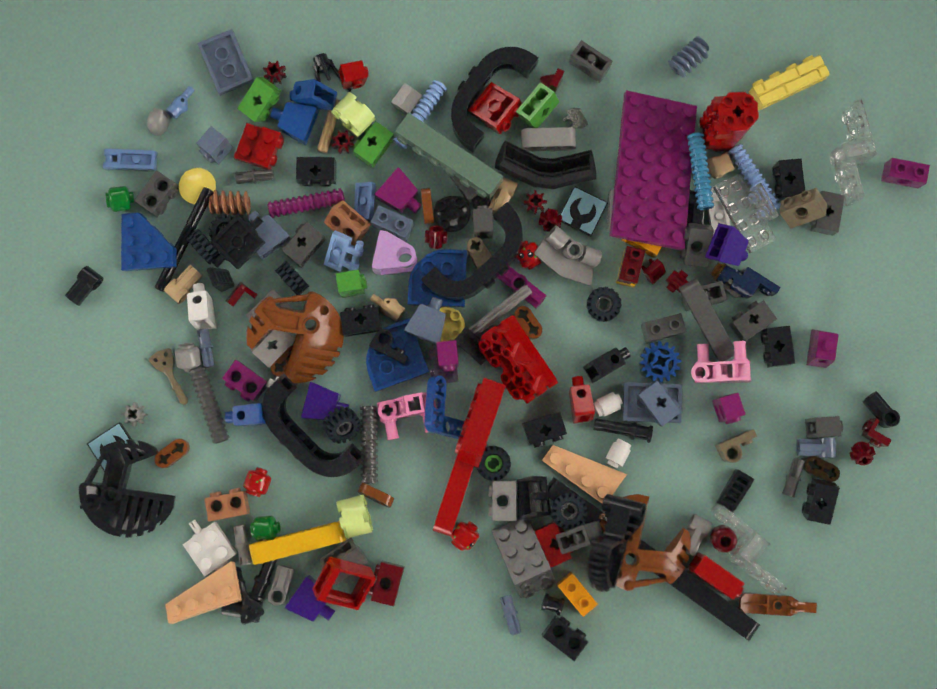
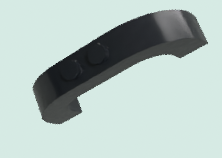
M518 47L496 49L486 55L477 67H472L466 82L464 80L461 82L457 89L458 93L453 100L451 121L457 139L471 152L475 151L484 138V132L475 127L468 118L467 112L491 77L500 70L511 69L528 78L538 64L539 58L536 55Z
M508 202L493 214L494 220L505 232L503 246L471 276L461 281H453L446 278L434 267L421 279L431 292L447 300L460 301L469 299L480 293L484 288L489 289L495 283L494 279L499 275L503 276L509 271V266L518 257L522 247L523 231L519 216Z
M283 373L267 389L263 398V416L270 431L310 471L325 477H340L351 473L361 464L365 456L353 443L340 453L326 452L291 419L286 410V400L297 386Z

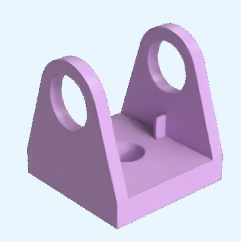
M380 230L372 263L374 274L390 275L411 272L417 264L415 249L391 233ZM403 254L412 256L408 262L399 261L400 256Z

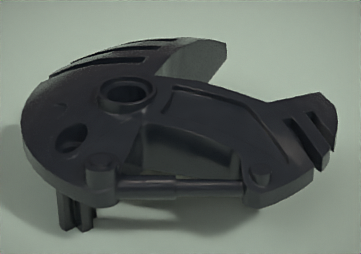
M127 439V444L123 440H119L103 446L95 466L91 469L86 480L79 485L80 509L84 510L90 521L108 534L118 537L126 534V538L132 537L136 533V537L142 536L146 530L150 533L155 530L159 522L162 525L172 513L176 498L174 495L126 489L132 464L158 454L155 446L138 440V445L132 439ZM106 456L107 462L102 483L92 482ZM109 490H113L116 493L115 499L109 497Z

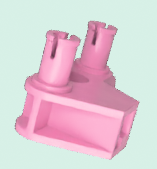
M746 341L733 342L734 359L721 362L709 361V344H697L698 361L694 363L691 370L694 383L750 382L751 362L746 359Z
M427 392L405 395L397 399L377 403L380 422L385 424L387 440L399 438L396 425L397 419L420 415L423 417L424 422ZM415 399H419L421 410L411 411L410 403H415ZM385 406L393 408V412H390V416H387L386 413H383V410L386 408Z

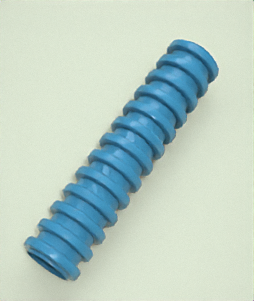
M697 132L687 136V140H689L688 146H690L689 151L691 152L689 156L692 157L690 162L693 163L691 168L693 169L692 174L695 181L693 184L696 186L694 191L697 192L695 197L698 198L696 200L698 204L697 209L708 210L714 207V203H712L714 199L711 197L713 192L710 191L712 186L709 185L711 180H709L710 174H708L709 168H707L709 164L706 162L708 158L705 156L707 151L704 150L706 149L704 145L705 140L703 139L704 134Z

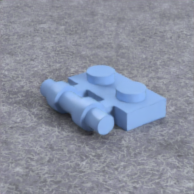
M335 230L332 233L323 265L339 272L344 267L348 268V271L358 270L360 266L359 259L364 252V242L358 240L356 246L351 245L352 237ZM348 253L353 255L351 260L347 259Z

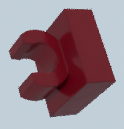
M649 259L650 266L647 268L642 265V271L647 281L652 285L666 273L664 265L659 259L655 261Z

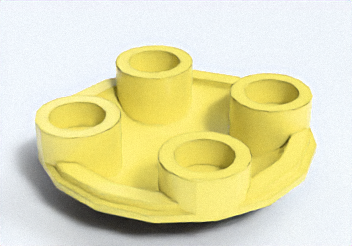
M192 168L186 171L179 181V192L182 198L194 205L204 187L211 189L213 193L216 190L214 176L202 168Z
M441 307L439 311L445 313L446 318L440 342L455 340L465 328L464 318L454 308Z

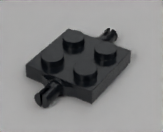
M237 214L210 241L220 254L212 261V264L218 268L226 260L239 270L266 243L256 231L264 221L257 216L249 224Z

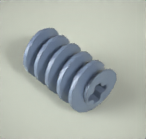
M696 36L693 41L688 43V46H684L677 55L668 60L669 66L676 74L685 78V71L691 73V67H697L696 61L702 63V57L708 58V44L701 37Z

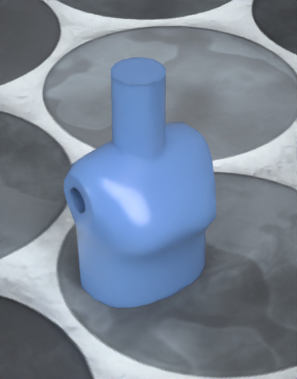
M188 86L181 95L173 100L165 111L172 118L177 119L188 110L187 99L195 90Z

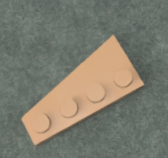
M555 445L550 447L541 460L601 504H603L606 494H614L627 475Z
M235 562L227 563L166 603L168 623L174 624L241 601Z

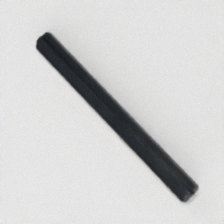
M204 187L175 244L177 249V266L189 244L186 238L195 232L209 203V198L213 195V191L209 188ZM177 267L163 269L155 285L157 290L164 292Z

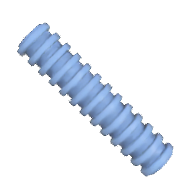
M433 80L432 85H429V90L425 91L426 95L423 94V99L419 100V104H416V109H413V113L410 114L422 122L426 121L430 111L434 110L433 106L437 105L436 102H439L440 97H443V92L447 91L445 85L437 80ZM397 137L393 138V142L397 146L407 149V145L400 143Z
M738 144L729 150L728 155L732 156L731 160L735 161L734 164L738 165L737 169L742 171L741 175H744V179L748 180L747 184L751 185V190L754 189V194L758 195L757 199H760V203L764 204L763 208L767 209L766 213L771 214L781 206V203L778 202L779 199L775 198L776 194L771 192L772 188L769 189V184L765 183L766 179L762 178V173L759 174L760 170L755 168L756 164H753V160L749 159L750 155L745 153L746 149L742 148V144Z

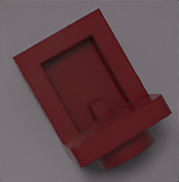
M877 418L867 420L862 427L864 431L861 436L870 440L869 443L877 448L888 447L891 439L875 431L880 420Z

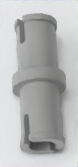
M246 524L234 526L236 544L234 545L238 551L239 565L251 564L248 546L250 541L247 538Z

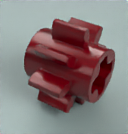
M278 60L276 63L269 61L267 68H263L264 72L267 73L264 75V78L270 79L272 84L274 82L282 84L281 80L287 78L286 74L283 73L286 70L285 66L280 67Z
M338 130V135L336 137L332 136L333 141L336 142L332 146L334 149L339 148V154L342 151H346L349 154V149L354 146L351 142L355 139L354 135L349 137L348 130L345 133H341ZM344 139H346L347 143H343V145H341L340 141L343 142Z
M534 190L532 195L526 194L529 200H525L523 204L528 205L527 212L531 210L536 215L538 210L544 211L542 205L547 204V200H543L544 193L537 194V191ZM533 199H537V206H534Z
M548 208L545 213L541 212L539 225H543V230L548 232L556 225L561 228L563 216L558 215V210Z
M431 226L429 230L425 231V243H429V247L432 249H440L443 247V244H447L448 232L443 231L441 226Z
M674 270L665 280L669 283L666 288L672 293L676 290L680 293L679 287L689 282L686 280L688 274L683 270L679 271V273Z
M863 441L855 443L851 447L852 452L849 453L851 460H855V463L861 466L870 464L874 460L873 455L876 454L874 447H870L869 443Z

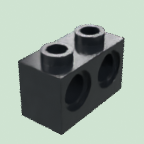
M555 615L541 635L575 661L588 644L587 639H585L587 635L578 628L576 630L572 629L569 626L571 623L563 616L558 618ZM555 626L563 627L561 635L553 634ZM570 639H579V644L576 647H570Z

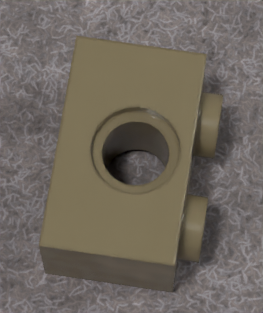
M817 188L806 190L798 195L782 200L780 215L791 229L825 217L827 202Z

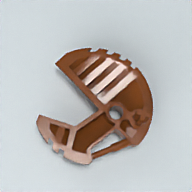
M314 291L304 295L284 298L268 296L255 308V317L251 315L249 319L252 325L251 329L247 326L246 340L247 346L251 349L271 330L297 333L285 371V375L295 384L316 379V377H313L315 374L323 375L328 371V369L324 368L326 366L332 367L335 363L332 359L340 355V351H337L338 347L342 348L344 340L341 318L335 307L325 297ZM305 301L303 310L280 307L275 304ZM308 320L315 321V325L312 328L305 327Z
M633 494L622 497L645 503L647 512L649 496ZM602 513L598 519H602L600 526L604 535V525H607V522L603 520L605 514ZM644 517L643 524L628 540L616 586L626 591H632L634 588L649 586V584L673 583L685 569V566L682 564L683 560L686 563L689 560V556L686 553V549L688 551L691 549L689 531L682 528L664 551L640 549V543L645 522ZM628 553L634 555V561L631 564H627L625 560ZM638 571L661 573L664 575L661 578L636 581Z

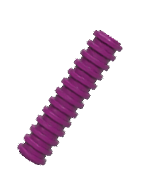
M338 188L337 191L335 189L332 192L327 190V193L322 191L321 194L317 192L315 195L309 194V196L292 197L290 200L286 198L285 201L283 199H280L279 202L275 200L274 203L269 201L268 211L269 215L275 218L276 215L280 217L282 214L286 216L287 213L292 215V212L297 214L298 211L302 213L304 210L308 212L310 209L327 208V206L333 207L334 204L336 205L342 200L345 201L343 190Z

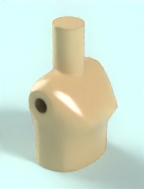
M727 152L707 160L709 164L707 166L709 168L708 174H711L714 179H718L735 170Z
M375 294L370 298V301L380 307V312L395 322H398L405 312L406 308L400 305L395 298L381 299Z

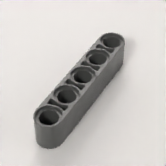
M695 278L679 287L680 293L717 360L721 362L733 357L734 346L699 281Z

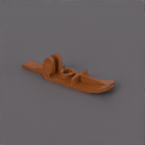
M744 593L739 598V608L744 613L792 616L798 612L816 613L817 603L799 602L792 596ZM776 602H780L781 607L779 609L775 608Z

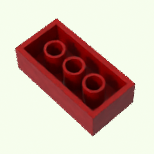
M483 378L482 384H477L467 418L462 428V436H459L454 452L458 454L456 460L479 467L506 385L487 378Z

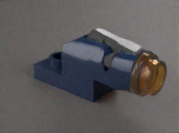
M718 262L710 273L716 282H723L724 289L734 298L739 296L750 298L757 288L766 296H774L781 288L750 267H747L740 273V270Z

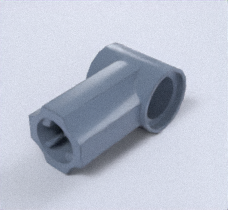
M836 438L797 439V456L836 457Z

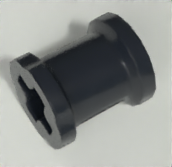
M545 593L541 610H550L560 616L565 599H557Z

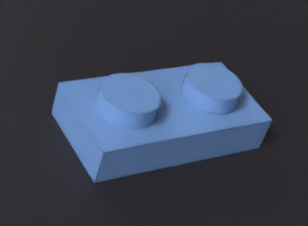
M356 183L354 210L367 221H371L374 216L376 183Z

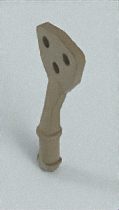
M166 348L156 352L149 358V362L157 370L166 374L179 402L182 405H186L188 397L185 396L181 385H179L174 377L172 350Z

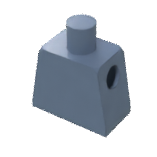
M254 211L247 218L252 223L257 216L260 218L261 216L257 211ZM270 215L261 218L264 222L256 229L258 235L266 242L257 251L262 260L282 247L285 241L291 238Z
M432 297L429 306L420 304L405 327V333L437 345L436 342L441 341L446 314L439 311L443 301Z

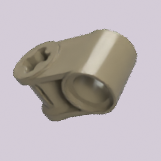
M473 237L469 239L466 249L473 264L478 269L492 257V254L480 238ZM472 243L475 245L479 244L478 251L471 249Z

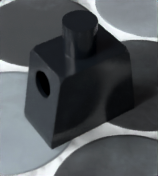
M615 347L592 360L583 368L591 382L594 383L625 365V360L630 358L631 355L626 347L620 350Z

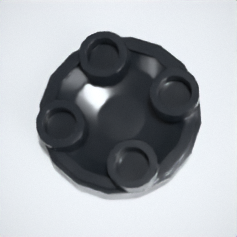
M447 196L438 200L435 204L434 220L438 226L443 227L444 231L457 232L462 230L471 218L470 207L461 196Z

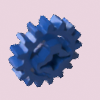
M661 341L657 342V346L652 342L650 343L651 349L645 347L644 351L646 354H640L643 360L639 364L644 366L640 371H646L645 378L651 376V382L658 379L660 383L663 382V378L668 382L670 381V375L676 377L674 371L680 370L677 364L681 360L676 358L680 353H674L675 346L669 348L668 342L663 346ZM660 350L666 351L668 355L661 353ZM651 353L652 359L651 362L648 363V357ZM658 359H667L666 361H664V363H662V366L660 364L653 366V364L656 363ZM672 361V367L669 371L668 365ZM651 370H657L661 375L655 374Z

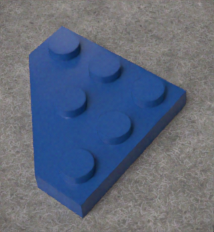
M139 212L121 214V270L135 271L177 267L176 247L164 238V235L143 214Z

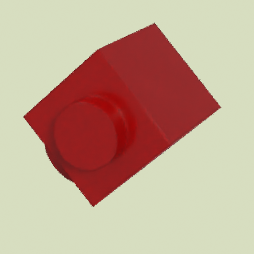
M362 60L340 64L338 72L343 89L351 87L358 89L365 85L369 72L367 66L363 65Z

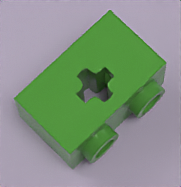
M256 77L237 109L254 122H263L269 117V110L272 105L278 102L279 94L282 90L266 78Z
M540 82L516 112L525 124L531 128H538L558 105L559 100L554 91Z
M376 121L365 130V136L362 140H357L353 146L354 155L371 168L375 167L392 144L394 133ZM370 142H371V143L376 142V145H371V146H370L369 143H370Z
M359 269L336 273L338 292L342 298L365 294L364 289H367V281Z

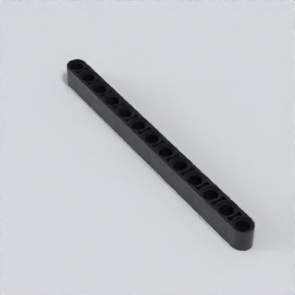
M554 477L548 484L549 498L553 501L559 495L566 493L578 495ZM581 497L585 501V506H587V516L584 523L589 524L596 521L600 523L602 519L598 518L602 513H605ZM567 503L562 507L575 516L576 508L574 505ZM641 540L640 549L657 551ZM628 553L629 556L634 558L632 553ZM685 570L670 584L748 641L751 640L760 626L751 617ZM655 573L660 578L664 577L661 573Z

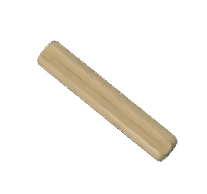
M336 99L335 106L340 102V100ZM332 110L327 112L317 149L321 153L328 152L337 118L331 113Z

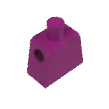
M399 167L375 193L377 200L401 214L406 208H409L413 213H417L422 207V204L415 199L419 194L418 189Z
M812 329L806 365L827 368L836 358L839 335Z

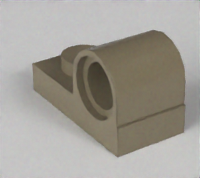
M754 429L748 430L716 444L715 447L723 461L735 463L742 458V449L739 444H742V446L748 445L753 442L752 439L757 437ZM730 448L735 451L733 459L727 456V451Z

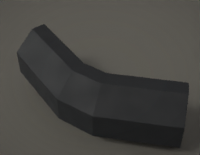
M505 140L495 160V169L532 187L556 189L596 179V167L592 150L554 159L541 158Z

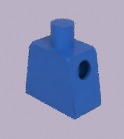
M315 79L295 82L293 90L289 93L291 101L313 106L318 110H333L337 97V91Z
M287 102L284 110L274 107L271 112V118L279 121L277 127L282 133L303 145H307L319 112L313 106Z
M262 403L233 406V411L225 412L226 423H234V426L266 424Z

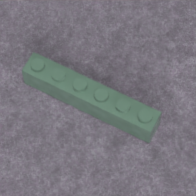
M409 112L395 130L397 140L403 145L408 144L413 147L412 150L416 154L428 157V161L434 166L440 165L443 167L444 172L449 176L453 177L455 175L460 179L461 184L468 188L471 186L482 198L487 197L491 199L503 182V175Z

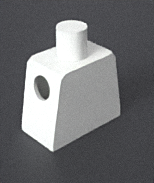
M196 283L193 285V292L187 294L189 322L196 330L216 329L212 297L205 291L203 283Z

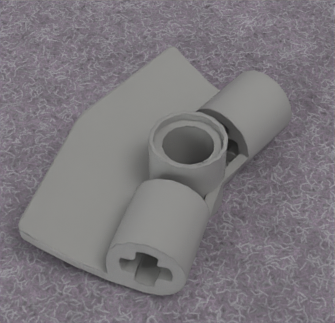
M557 225L548 232L534 253L559 276L586 285H591L594 267L599 265L602 257V251L574 241ZM571 245L575 248L574 255H571L569 251Z

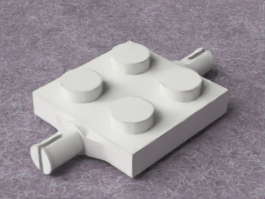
M196 519L189 523L195 534L183 546L204 577L226 565L233 556L238 554L216 521L206 528H201Z

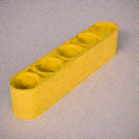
M340 521L278 536L273 540L255 542L248 546L252 563L256 565L341 543L347 539L345 538L344 529L341 528Z

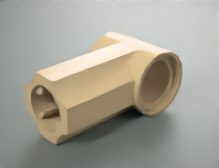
M503 177V182L496 190L489 205V208L493 209V214L506 202L509 203L510 198H513L518 186L517 182Z
M189 265L177 279H173L168 283L164 292L178 304H181L187 299V294L190 293L193 285L203 275L193 266Z

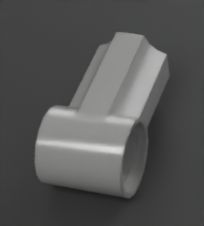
M696 514L692 515L686 528L689 531L691 549L690 551L686 549V553L695 556L703 538H706L712 527L711 522Z
M277 566L273 584L268 594V600L272 605L278 606L287 601L295 569ZM276 591H280L283 594L280 602L274 600L273 594Z

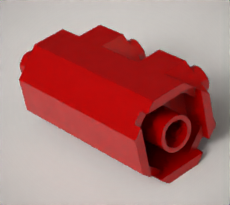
M729 92L726 96H715L711 100V105L707 106V109L703 112V117H700L699 126L703 128V139L705 140L704 145L706 149H713L715 152L731 150L759 119L758 103L751 94L746 92Z
M514 315L504 319L499 325L492 327L481 336V341L479 342L481 352L492 367H501L503 369L501 381L506 385V389L514 399H522L528 404L546 392L548 388L550 389L558 384L557 378Z

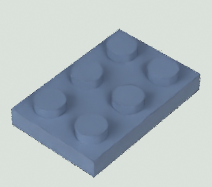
M232 29L197 43L220 96L254 82Z
M623 383L622 421L656 422L636 395L651 383ZM665 384L669 390L667 394L671 399H676L680 405L678 409L681 412L667 423H681L682 384ZM657 398L658 403L656 405L663 406L662 402L664 400Z

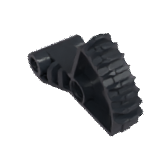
M606 494L602 504V510L605 511L603 520L607 522V525H604L605 533L603 536L592 540L588 559L589 564L587 566L589 569L588 579L590 585L601 592H608L610 588L616 587L628 540L643 524L646 512L645 503Z

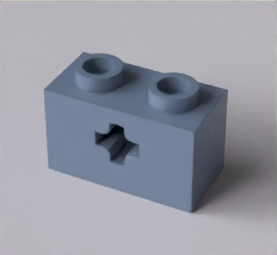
M212 126L196 143L200 147L199 152L210 163L215 161L218 165L233 149L226 137Z
M378 205L371 220V225L407 242L414 227V221Z
M654 381L636 395L657 424L663 426L681 413L678 409L680 405L675 398L671 399L667 394L669 390L663 382ZM657 398L664 400L662 402L663 406L656 405L658 403Z

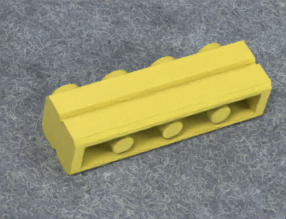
M813 55L808 56L799 65L794 63L788 66L786 71L782 73L777 71L771 74L768 80L763 81V79L754 82L749 94L758 103V110L769 107L825 80L830 75V72L826 65H824L822 57L820 55L813 57Z

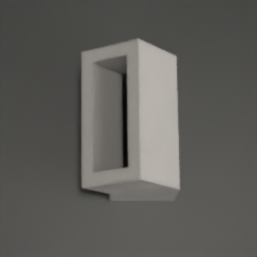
M403 84L391 103L396 109L407 115L408 112L411 113L422 95L414 88Z

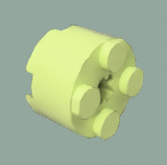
M348 92L333 108L331 113L335 118L343 122L342 126L348 132H352L356 137H359L376 119L374 118L375 115L365 104L358 100L355 101L357 97Z
M364 494L336 502L338 511L341 512L339 521L341 528L344 529L346 539L372 532L371 516L367 506H365L368 504Z

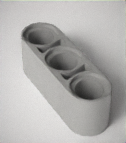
M571 127L526 128L521 130V148L526 151L573 150L576 148V130Z

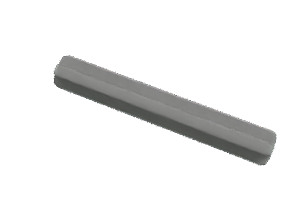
M524 285L469 329L476 336L528 297L532 293L531 289Z

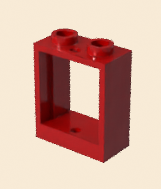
M697 552L687 567L692 573L733 600L735 597L738 598L744 590V582L706 555Z
M329 556L312 590L318 601L359 610L362 603L365 602L370 588L373 587L376 577L369 566ZM340 572L360 577L351 594L331 589Z

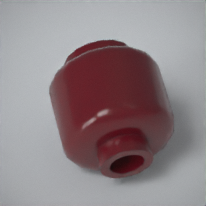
M719 525L711 531L710 541L717 551L727 553L736 547L737 536L729 526Z

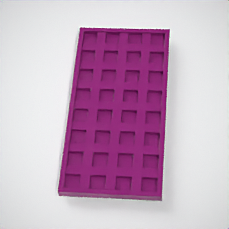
M628 90L624 93L610 237L677 250L685 248L684 236L685 228L687 227L692 163L690 162L692 157L689 156L691 152L689 151L690 146H688L689 140H687V136L695 133L696 105Z

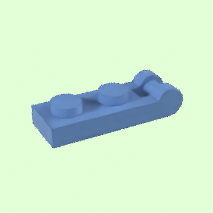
M104 149L106 159L103 162V169L156 171V151ZM113 157H117V162H113Z

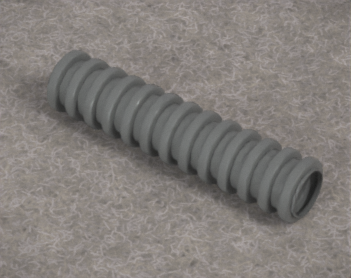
M199 367L191 370L189 375L192 376L191 381H194L193 387H196L197 398H200L198 402L202 404L201 409L204 410L203 415L206 416L204 419L208 421L206 425L210 427L208 430L212 433L210 435L214 439L212 442L215 444L228 440L230 436L226 434L228 431L224 428L226 426L222 422L224 419L220 417L222 414L218 411L220 410L217 407L218 402L214 400L216 396L212 394L214 391L211 390L210 379H207L206 368Z
M362 406L360 407V410H362V413H360V416H362V419H360V422H362L360 426L362 428L360 432L362 434L361 452H363L365 459L361 462L363 464V468H361L363 480H361V483L376 484L378 482L376 480V476H378L376 474V470H378V467H376V464H378V461H376V458H378V455H376V452H378V449H376V446H378V443H376V440H378V437H376V434H378V431H376V428H378V425H376V422H378L376 410H378V407Z

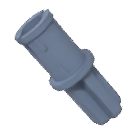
M209 329L197 330L198 348L202 354L204 367L214 366L211 349L214 346L211 345Z
M512 595L501 597L500 601L504 611L503 617H506L510 634L516 635L521 633L517 618L518 611L515 610Z

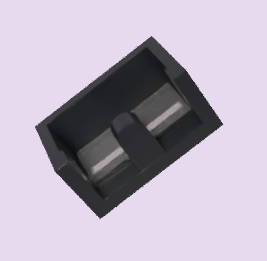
M531 476L518 479L520 519L551 516L547 476Z

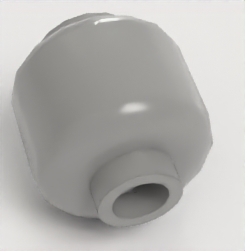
M194 343L180 344L179 348L175 350L176 366L179 369H184V372H190L201 365L200 349L194 346Z

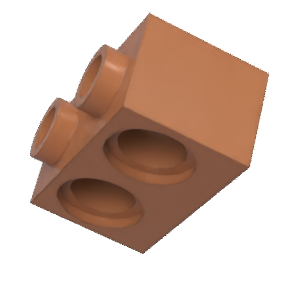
M344 200L332 207L323 222L332 231L336 230L352 237L351 245H355L358 240H362L371 226V223Z
M241 488L230 489L229 494L222 495L221 491L210 493V497L204 498L208 522L250 514L246 491H241ZM235 497H239L241 500V505L238 508L233 505ZM217 500L222 504L220 511H216L213 506Z

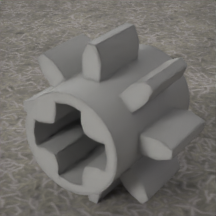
M133 402V407L126 405L127 410L125 413H121L126 418L124 423L132 421L131 425L133 427H136L137 422L144 424L143 418L148 416L143 411L145 406L138 408V403ZM133 411H137V418H132L134 416Z

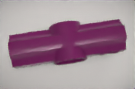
M509 266V271L503 276L499 275L497 278L506 284L513 293L520 289L516 288L514 283L522 281L532 291L524 300L537 309L547 295L530 283L524 275L519 274Z

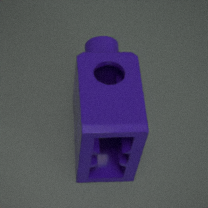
M718 223L705 258L739 266L741 261H745L748 257V252L746 251L748 240L735 227Z
M310 382L301 418L325 420V416H330V411L333 413L335 408L340 410L341 406L346 408L349 407V404L339 402L341 397L339 393Z
M308 575L285 608L313 622L318 615L329 621L335 610L326 605V602L316 599L312 590L316 581Z

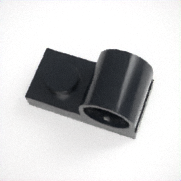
M387 329L377 331L369 347L405 365L408 356L405 355L406 351L395 347V349L391 348L394 343L392 333ZM383 334H387L390 337L389 342L386 344L379 342V338Z

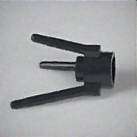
M326 53L318 54L313 58L315 64L313 69L317 81L321 82L319 71L324 73L327 80L330 81L331 78L328 71L331 68L340 79L338 69L335 67L332 59H328Z

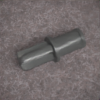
M252 169V171L235 172L237 184L249 182L256 184L257 181L274 179L272 169L258 171Z
M793 459L789 474L786 475L787 480L782 494L795 497L798 482L801 481L800 475L804 466L803 460Z

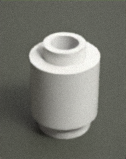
M611 392L596 399V402L593 404L597 415L605 417L620 410V405L623 402L618 393L614 394V392Z
M618 438L616 442H613L606 456L607 464L618 468V466L623 467L631 452V445Z

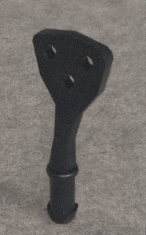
M236 566L240 593L243 600L240 619L241 623L245 625L256 621L264 614V610L257 601L250 598L241 573L242 570Z

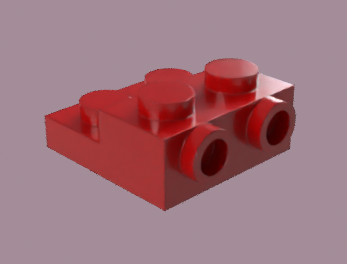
M491 82L468 111L472 116L484 122L488 128L501 134L503 131L509 130L514 117H519L516 111L522 103L518 97Z
M246 123L234 158L265 170L271 169L277 163L278 156L276 154L278 149L282 148L284 138L281 132Z

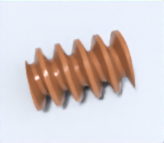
M214 190L213 195L209 198L210 214H214L216 211L217 214L224 212V214L228 215L231 211L233 215H236L237 212L240 215H244L245 212L249 215L251 202L247 191L244 192L243 196H241L240 191H237L236 196H233L232 191H229L228 196H226L225 191L222 190L221 195L218 196L217 190Z

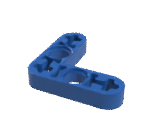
M440 375L432 376L427 382L424 426L431 433L459 439V436H462V431L457 430V428L460 427L462 429L465 421L444 416L446 380ZM434 399L437 401V408L434 407ZM447 422H448L449 425H450L449 431H447V429H446V423H447Z

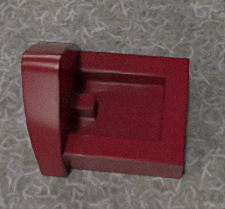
M558 68L555 74L542 76L539 81L556 94L565 71Z
M239 282L226 299V302L234 307L244 292L254 299L258 294L242 282Z

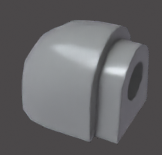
M154 108L153 112L149 113L147 120L150 132L156 136L163 135L168 129L170 115L161 109Z

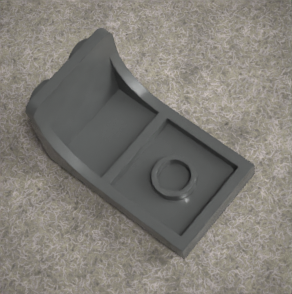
M518 519L492 531L520 598H529L535 592L547 590L556 583L551 567L529 519Z

